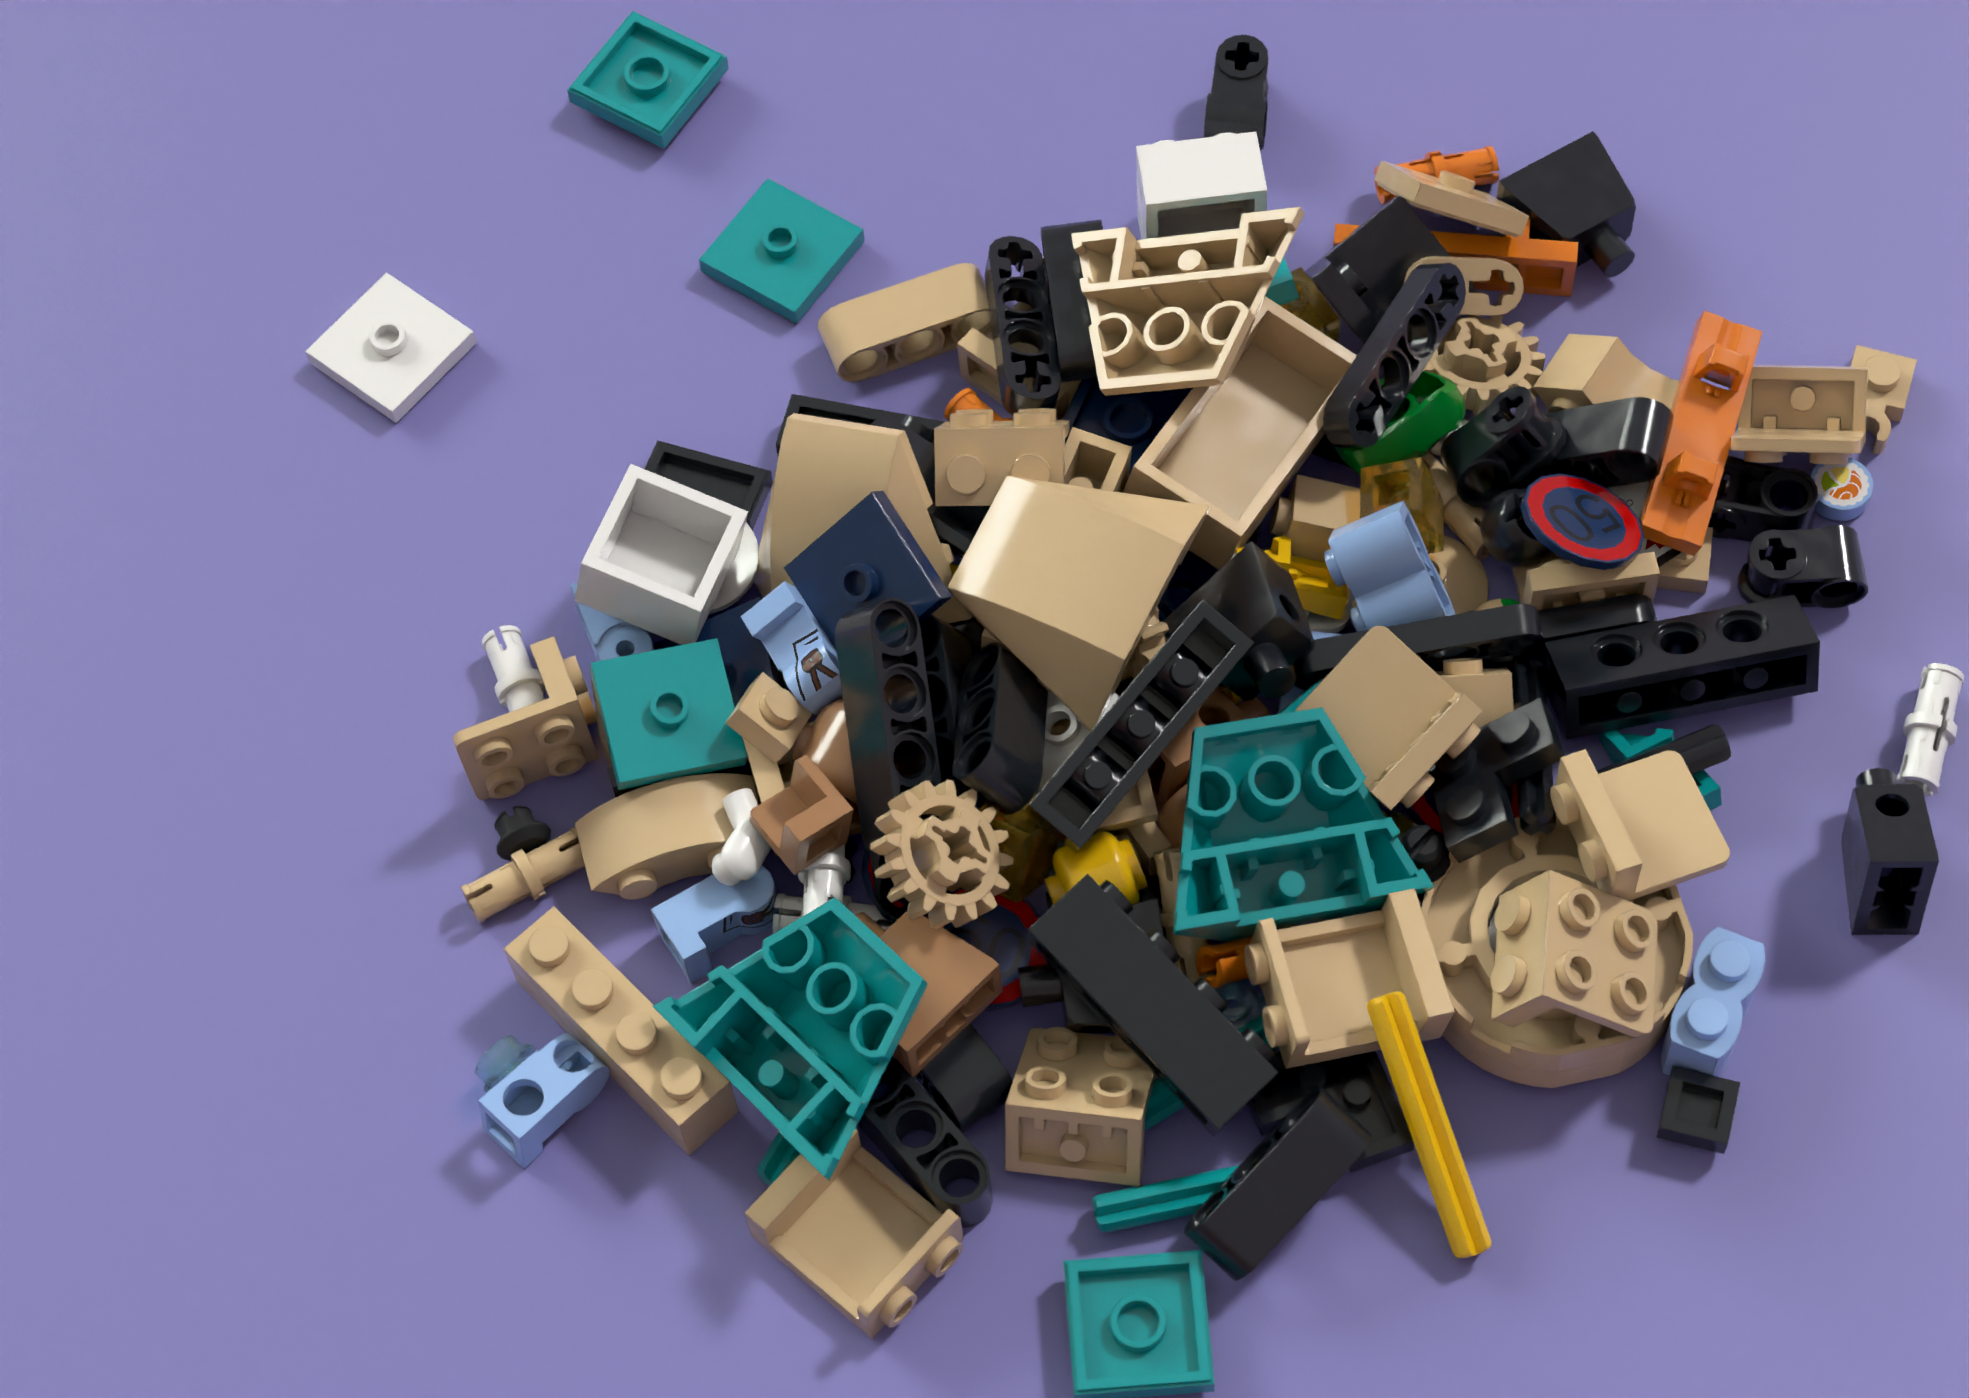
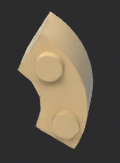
M1568 334L1533 388L1549 408L1548 412L1630 397L1654 399L1663 403L1671 410L1679 380L1671 379L1650 369L1632 355L1618 337Z
M714 773L665 780L620 795L584 815L575 822V827L591 891L618 894L624 899L634 900L653 894L659 887L683 878L713 874L712 860L718 853L722 852V847L734 831L722 800L734 791L749 788L752 790L759 805L760 802L752 775Z

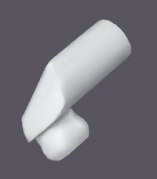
M749 788L734 791L722 800L734 831L722 847V852L713 858L712 872L720 883L727 886H735L741 880H750L758 872L771 850V846L750 822V812L758 803L752 790Z

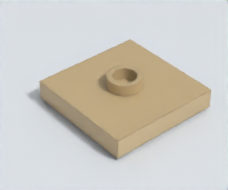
M1381 160L1374 179L1378 186L1395 196L1403 197L1407 203L1414 207L1516 238L1518 235H1523L1529 218L1528 215L1492 195L1473 189L1475 181L1451 172L1441 170L1439 178Z

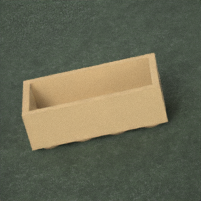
M1265 296L1249 333L1245 348L1229 378L1222 385L1193 387L1133 466L1123 493L1209 505L1210 509L1189 550L1220 570L1236 555L1237 549L1245 545L1278 497H1280L1325 435L1323 422L1324 408L1329 397L1357 355Z

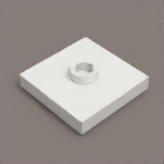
M386 272L305 352L310 364L397 423L477 341L471 329Z

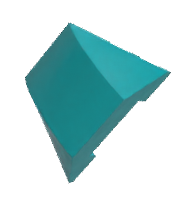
M1323 707L1195 727L1192 731L1173 935L1217 941L1241 939L1253 936L1259 920L1273 918L1277 930L1381 909L1389 893L1415 889L1416 894L1419 895L1433 889L1434 885L1423 868L1417 869L1397 837L1401 832L1391 817L1385 818L1365 786V774Z
M836 897L764 939L762 949L729 969L721 965L707 973L709 981L676 1000L669 996L652 1006L697 1051L704 1055L827 1180H830L889 1060L919 1007L928 985L916 971Z

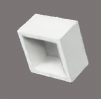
M1257 132L1221 133L1213 137L1182 141L1162 140L1154 144L1136 146L1137 216L1141 239L1237 229L1240 227L1241 213L1267 211V186Z
M630 464L581 562L575 601L681 645L695 643L739 551L748 511Z

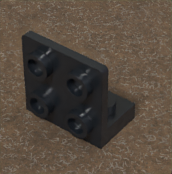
M1396 196L1304 273L1364 345L1404 285L1406 272L1411 265L1424 257L1451 256L1406 200L1401 196ZM1469 281V291H1473L1474 285ZM1408 321L1407 325L1408 343H1411L1412 340L1410 321Z

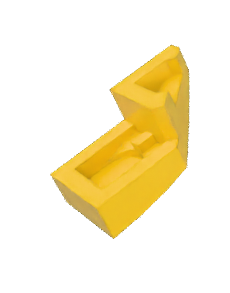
M1283 535L1273 538L1271 549L1264 552L1290 573L1303 609L1341 620L1347 601V584L1340 587L1336 585L1329 573L1326 562L1292 556L1291 539L1288 536ZM1244 547L1238 548L1236 554H1238Z

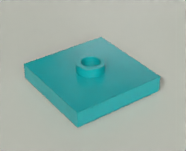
M632 11L571 84L567 92L570 103L665 149L728 71L729 66L727 56Z
M767 178L700 257V269L704 274L797 324L865 242L864 230Z
M717 638L591 662L590 674L618 790L746 765L747 754L743 738L725 723L735 706Z
M1202 1250L1063 1261L1074 1398H1139L1215 1391Z

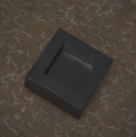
M1673 1066L1669 1076L1656 1138L1724 1154L1729 1141L1740 1082Z

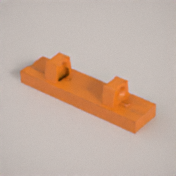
M1530 219L1527 221L1523 235H1518L1517 238L1506 234L1503 237L1431 231L1451 257L1495 258L1510 263L1519 271L1523 278V293L1572 296L1577 266L1578 242L1529 239ZM1335 223L1333 248L1360 225ZM1491 270V277L1488 281H1471L1474 289L1509 292L1510 282L1500 279L1499 270Z
M1705 310L1696 321L1671 407L1674 419L1661 471L1655 479L1650 480L1639 517L1645 539L1695 556L1701 549L1730 450L1731 436L1735 432L1762 331L1746 325L1733 323L1724 317ZM1703 378V379L1709 380V381L1714 382V383H1717V384H1719V385L1728 387L1729 389L1726 390V389H1723V388L1714 386V385L1709 384V383H1707V382L1701 381V379Z

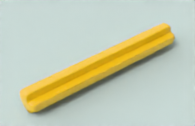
M1394 991L1373 998L1367 1003V1011L1452 1253L1457 1258H1468L1481 1254L1491 1247L1492 1241L1406 997L1401 991Z

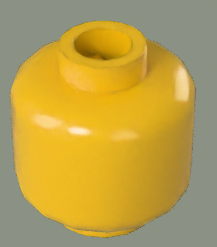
M1107 831L1093 834L1077 853L1066 845L1057 849L1052 857L1055 875L1044 879L1053 905L1087 874L1099 886L1105 880L1110 881L1124 894L1131 905L1139 903V890L1147 887L1143 871L1128 838L1118 842L1116 837Z

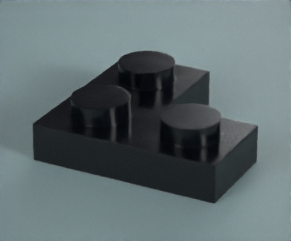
M1541 698L1480 727L1481 731L1455 759H1452L1445 752L1427 771L1435 779L1431 784L1446 847L1458 863L1519 835L1506 787L1559 762L1560 758L1565 756L1552 712Z
M1281 1051L1275 1052L1276 1058L1270 1064L1278 1074L1248 1104L1261 1135L1270 1133L1303 1097L1317 1087H1322L1372 1137L1364 1152L1349 1168L1350 1173L1414 1150V1142L1405 1116L1376 1051L1287 1069L1285 1068Z

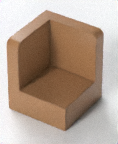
M805 754L794 761L790 786L754 807L750 812V822L795 875L812 865L826 853H831L847 843L854 809L812 759Z

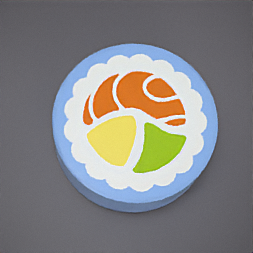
M1848 458L1847 464H1818L1813 469L1810 477L1813 478L1818 487V500L1815 511L1819 515L1834 521H1848L1860 516L1866 510L1873 492V479L1864 465Z

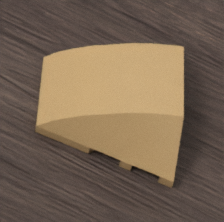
M1301 207L1241 213L1240 227L1237 229L1136 240L1127 227L1071 233L1074 250L1080 258L1083 278L1080 279L1082 293L1088 301L1092 323L1088 328L1099 387L1102 393L1108 396L1222 385L1229 378L1238 363L1268 288L1305 214Z
M793 413L787 418L759 546L758 573L754 580L763 598L784 581L795 586L784 570V567L873 491L885 492L945 586L948 587L953 578L949 564L955 559L949 544L940 543L927 510L933 502L904 430ZM953 596L932 613L948 624L969 620L973 617Z
M1006 476L947 589L1003 647H1007L1037 676L1036 680L1048 691L1051 690L1090 732L1102 718L1122 679L1123 671L1178 565H1181L1210 506Z

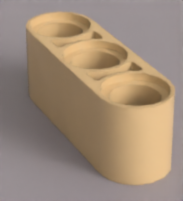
M972 263L952 265L840 303L826 311L819 319L817 326L839 378L846 382L864 381L958 349L957 343L972 327L985 336L992 330L986 284L978 266Z

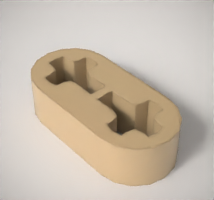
M1424 257L1411 265L1406 272L1404 280L1405 283L1418 265L1452 263L1456 265L1463 275L1466 288L1465 303L1459 313L1461 315L1496 316L1506 314L1517 306L1524 291L1523 278L1519 271L1510 263L1495 258ZM1491 270H1499L1500 279L1510 282L1509 292L1499 293L1497 303L1489 304V296L1485 293L1469 291V281H1488L1491 277Z

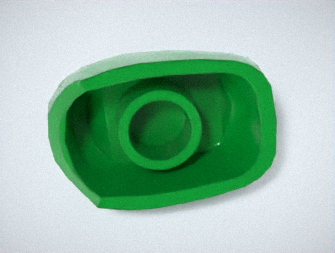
M1422 371L1379 440L1373 446L1366 448H1339L1333 445L1341 459L1359 476L1367 479L1385 477L1398 471L1400 468L1420 460L1446 433L1460 428L1466 413L1464 398L1452 380L1441 375ZM1385 377L1379 380L1381 389H1383Z

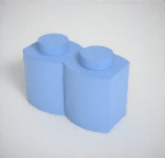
M1404 501L1332 531L1328 540L1331 549L1324 552V558L1329 573L1336 585L1340 587L1347 584L1355 598L1357 606L1351 608V617L1357 632L1370 630L1375 626L1388 627L1456 615L1444 584L1429 558L1420 532Z
M1720 927L1713 929L1704 938L1697 950L1685 992L1676 1003L1661 1051L1662 1073L1670 1076L1672 1067L1675 1066L1717 1077L1723 1076L1738 1038L1741 1024L1750 1010L1765 964L1763 943Z

